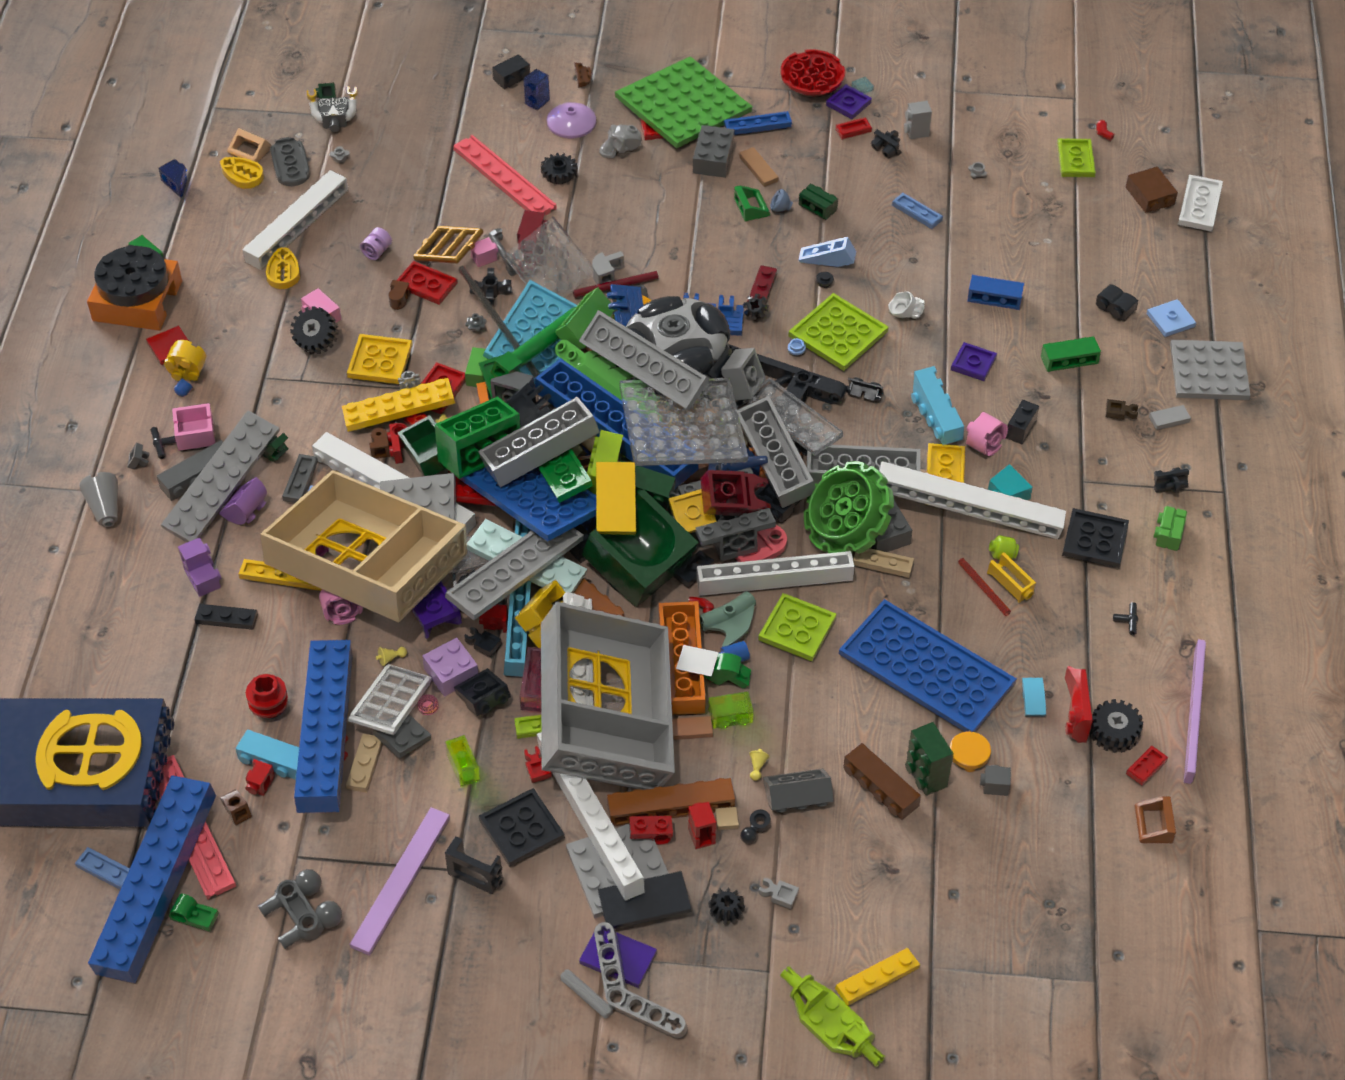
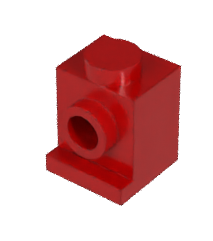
M494 605L479 616V624H483L484 629H503V633H507V605Z
M254 759L252 761L253 769L249 770L246 775L247 786L245 789L251 794L264 796L275 778L273 765Z

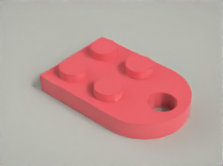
M777 525L773 528L758 531V552L739 556L735 559L738 562L773 559L781 555L787 546L785 531ZM772 535H779L780 538L774 539V538H772L771 536H772Z

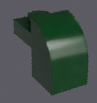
M284 433L279 437L276 436L262 456L273 462L279 459L289 449L285 444L288 437Z

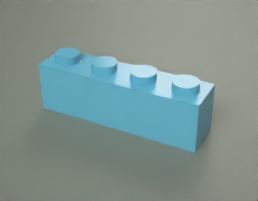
M247 729L235 748L238 759L244 764H252V761L256 759L273 765L274 772L281 777L287 776L296 781L299 747Z

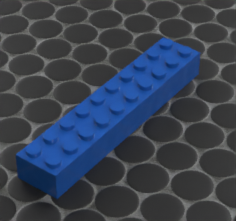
M560 358L535 378V388L541 384L544 387L538 395L543 397L549 393L551 398L548 402L556 408L578 397L594 416L599 432L604 430L623 435L619 453L630 461L635 462L638 466L675 477V489L698 470L699 454Z
M351 640L310 641L294 793L297 813L339 812L353 658Z
M171 775L88 961L95 975L136 983L216 798L210 783Z

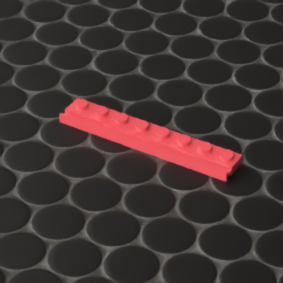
M473 135L469 139L465 138L453 145L456 153L524 210L543 212L545 216L551 213V210H556V203Z
M174 755L167 757V764L163 766L164 779L159 786L160 800L171 775L185 778ZM205 821L189 862L207 900H209L213 895L217 896L236 887V884Z

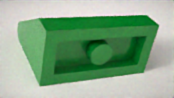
M741 185L734 187V200L744 222L770 216V211L760 190ZM755 197L760 208L750 206L747 199Z

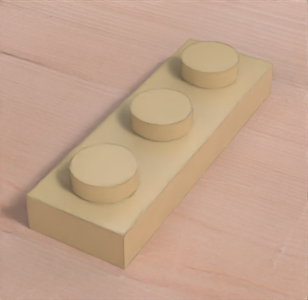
M869 548L860 554L856 552L853 562L855 566L909 578L914 558Z
M362 734L346 783L348 790L366 793L368 791L383 744L374 735Z

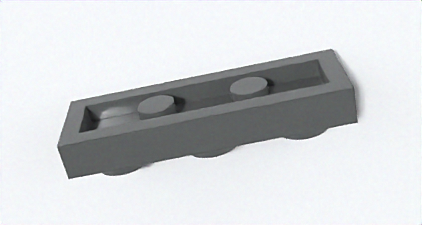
M299 454L282 495L283 501L296 503L305 495L318 463L316 456Z

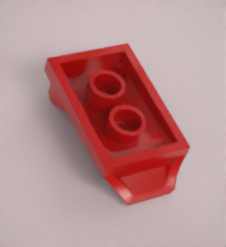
M1067 666L1065 681L1069 689L1071 701L1068 713L1069 722H1066L1065 726L1066 735H1069L1071 739H1075L1078 743H1087L1092 724V713L1086 669H1075Z

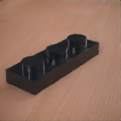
M199 604L194 620L195 624L253 630L258 613L256 609Z

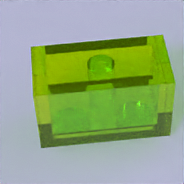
M749 692L709 698L708 710L713 729L753 723V707Z
M465 735L445 741L447 757L460 787L480 781L479 767Z

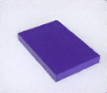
M605 931L603 938L606 943H609L607 938L608 931ZM616 932L625 983L639 988L657 954V949ZM593 933L579 959V964L601 973L595 934ZM607 952L604 959H612L615 952ZM611 973L609 976L617 979L619 974Z

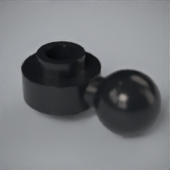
M762 809L752 812L750 815V827H745L741 831V840L746 844L753 843L757 838V832H764L770 827V814ZM758 821L764 822L763 824H757Z

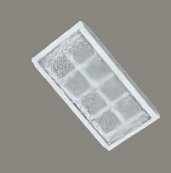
M390 664L386 665L351 712L348 721L394 735L430 685L432 677Z

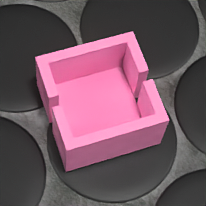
M210 403L172 409L178 451L207 447L216 443Z

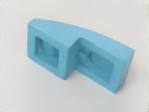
M1022 678L1025 716H1046L1043 678Z

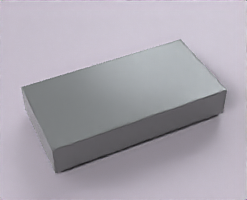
M1184 405L1150 412L1149 418L1156 430L1189 423L1191 420Z

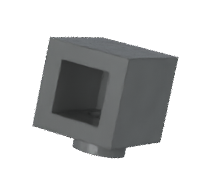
M986 765L984 773L980 774V786H983V794L1008 796L1011 786V767Z

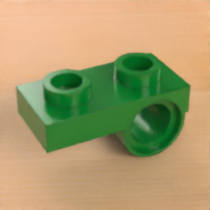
M179 894L169 913L170 920L210 932L219 915L218 909L199 904L193 897L187 894Z

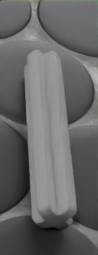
M566 969L561 974V980L602 1017L608 1018L613 1013V1008L574 973Z

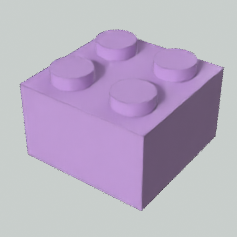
M458 638L422 655L424 670L432 677V681L444 697L453 693L456 685L478 674L477 663Z

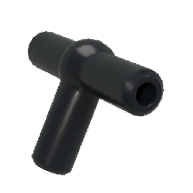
M152 427L150 431L153 438V446L156 448L158 458L163 459L166 457L163 445L176 443L175 436L160 438L157 427Z
M1131 602L1129 604V615L1113 614V621L1129 622V634H1137V622L1139 619L1137 616V604Z

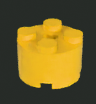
M187 340L176 341L164 362L165 368L176 381H180L181 378L188 381H196L207 357L205 351L200 346L196 348L191 345L192 342Z

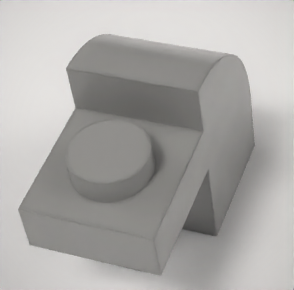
M620 251L605 257L601 252L594 257L592 269L593 279L596 284L615 280L614 271L624 268L623 253Z

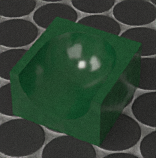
M644 489L638 493L635 499L636 535L599 534L594 530L589 534L582 552V556L635 608L674 576V572L692 557L699 543Z

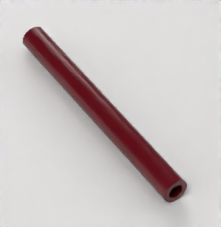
M657 271L575 289L573 290L574 298H580L596 288L605 292L611 290L610 285L612 284L631 286L657 280L659 277Z

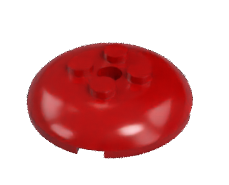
M807 49L803 53L797 54L795 52L789 55L781 65L780 74L785 85L794 92L806 96H821L833 92L842 84L845 78V67L842 66L839 58L829 52Z

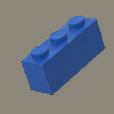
M972 275L967 302L1020 310L1024 283Z

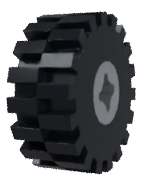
M312 306V310L309 307L305 308V312L300 310L298 312L300 314L299 317L295 315L293 318L296 320L295 323L291 322V326L294 329H290V333L293 335V341L306 352L308 351L310 354H314V352L321 354V350L326 352L328 351V346L330 348L334 346L332 341L336 342L338 338L335 335H339V331L336 329L338 324L335 322V318L321 307Z
M1112 699L1111 703L1106 700L1103 702V705L1099 704L1094 709L1089 733L1092 734L1091 738L1093 741L1097 740V746L1103 745V750L1108 751L1110 748L1112 753H1117V750L1123 753L1126 748L1131 750L1133 745H1137L1143 728V717L1141 714L1138 715L1139 710L1137 708L1132 709L1133 705L1131 703L1125 705L1123 700H1120V703H1116V699Z

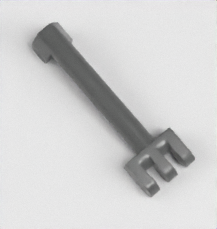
M494 229L488 236L497 245L498 252L505 262L508 274L514 276L516 274L515 260L511 254H507L500 242L503 239L502 229Z

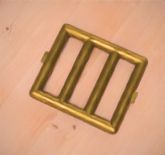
M438 226L430 237L422 242V246L414 254L413 259L416 261L457 264L469 250L475 247V243L484 231L481 228ZM441 233H446L429 254H424ZM454 234H459L442 255H437ZM467 235H473L456 256H451Z

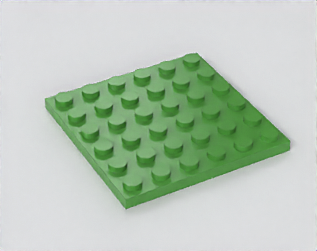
M691 56L615 91V97L676 148L697 139L702 125L721 127L724 125V120L742 117L752 112L753 107Z

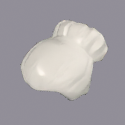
M908 291L900 292L889 303V311L898 318L912 317L917 319L923 313L925 301L914 297Z

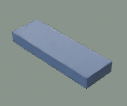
M901 193L892 201L893 207L931 229L943 220L942 215L905 193Z
M89 847L86 848L75 862L77 868L120 890L130 869Z

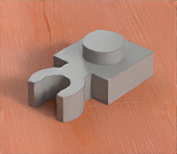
M764 878L763 885L769 888L764 889L760 887L759 894L764 897L772 896L771 902L791 909L799 893V887L780 880L775 885L772 880Z

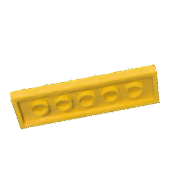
M446 378L427 384H420L412 388H404L393 393H385L382 396L367 398L363 401L351 402L342 406L347 431L350 432L455 404L449 379Z

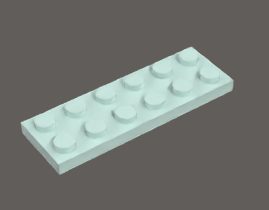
M485 519L468 541L467 550L490 561L521 539L522 536ZM561 556L529 581L544 587L556 579L565 592L573 593L587 574V568Z

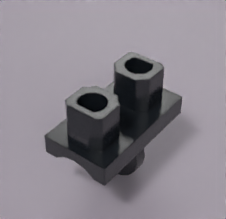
M878 129L874 131L875 137L871 141L872 148L879 150L884 146L885 148L882 152L887 158H891L894 154L899 156L902 153L899 150L900 139L898 138V131H886L885 134Z
M1177 467L1168 472L1155 471V492L1172 490L1173 493H1177L1180 491V488L1188 487L1189 470Z

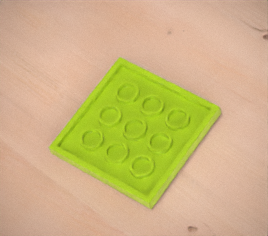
M832 293L788 332V336L792 339H801L806 348L845 371L888 332L889 327Z

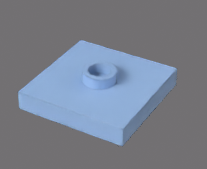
M1178 299L1147 309L1146 314L1164 337L1196 326V321Z

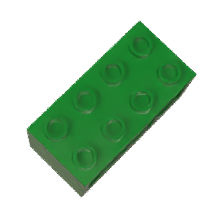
M497 396L434 424L438 461L459 479L484 468L485 466L478 451L520 429L519 413Z

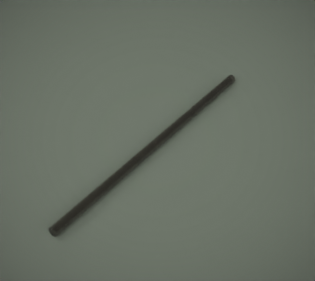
M461 266L458 270L514 350L520 346L518 341L467 269ZM532 361L526 364L528 370L536 378L540 373Z

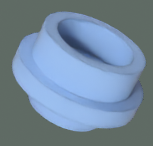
M792 339L788 344V351L793 355H801L805 352L806 346L801 339Z

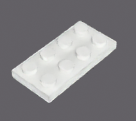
M1189 175L1178 225L1212 231L1223 181Z

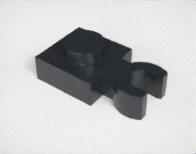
M474 627L470 628V633L473 636L464 635L465 642L469 644L474 643V649L490 657L502 643L501 638L485 630L480 634Z

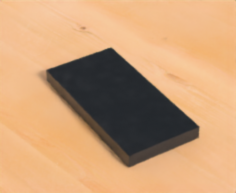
M682 871L644 879L645 893L626 901L616 885L598 889L604 920L610 923L614 929L692 912Z

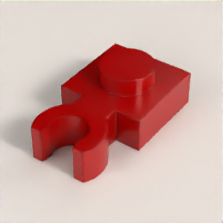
M535 746V754L532 755L525 749L524 756L528 761L525 762V766L531 782L534 783L551 778L550 771L542 770V757L540 758L538 746Z

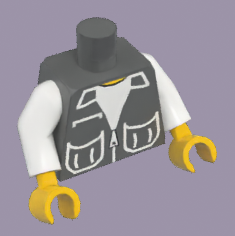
M348 86L347 92L350 99L349 97L317 99L315 101L317 97L316 90L314 89L313 96L309 95L307 90V98L311 101L309 104L313 118L322 123L323 128H329L332 132H337L339 128L346 127L348 121L356 114L355 97L358 95L356 87L355 91L350 93V86Z

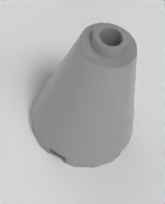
M99 472L96 477L89 475L79 483L80 491L98 524L104 527H111L118 518V480L113 473Z

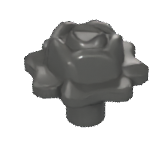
M474 313L472 317L467 318L465 326L469 330L480 331L485 328L487 320L484 319V316Z

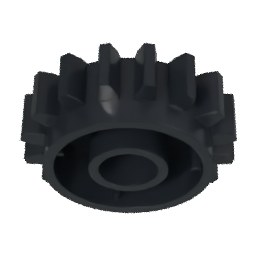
M556 153V156L550 154V158L545 157L544 161L541 162L543 178H546L547 181L553 184H565L573 180L574 175H577L576 159H571V155L566 157L565 153L562 155Z

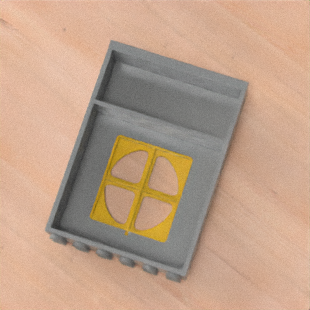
M556 602L541 622L542 770L642 790L653 789L658 786L663 787L675 773L668 627L603 611L591 610L585 607L573 606L564 602ZM582 659L592 660L593 683L571 678L570 671L573 665ZM601 662L607 663L618 673L624 684V689L606 686L601 683ZM570 687L591 690L594 694V706L577 703L571 694ZM606 693L623 697L625 703L622 710L619 712L602 708L601 694Z

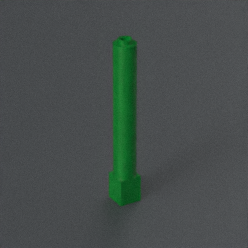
M575 307L561 315L513 352L508 351L495 360L491 374L499 377L516 371L519 372V369L557 342L560 338L555 331Z

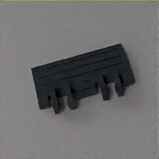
M526 383L505 401L519 413L520 428L551 412L547 405L539 410L551 398L549 393L545 394L535 404L531 400L544 389L542 384L532 390L533 388Z

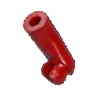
M1099 120L1096 124L1097 134L1111 141L1115 134L1107 130L1106 121Z
M689 597V602L698 601L699 607L703 608V613L714 609V604L705 598Z

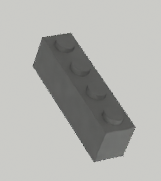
M222 440L157 475L160 489L171 501L184 495L222 445Z

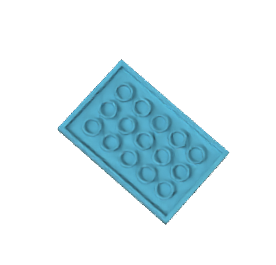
M529 280L487 346L483 356L491 359L508 351H514L577 305ZM561 339L523 366L520 372L532 375L535 384V378L560 359L555 353V347Z

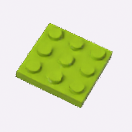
M782 593L758 635V640L813 661L836 620L837 614Z

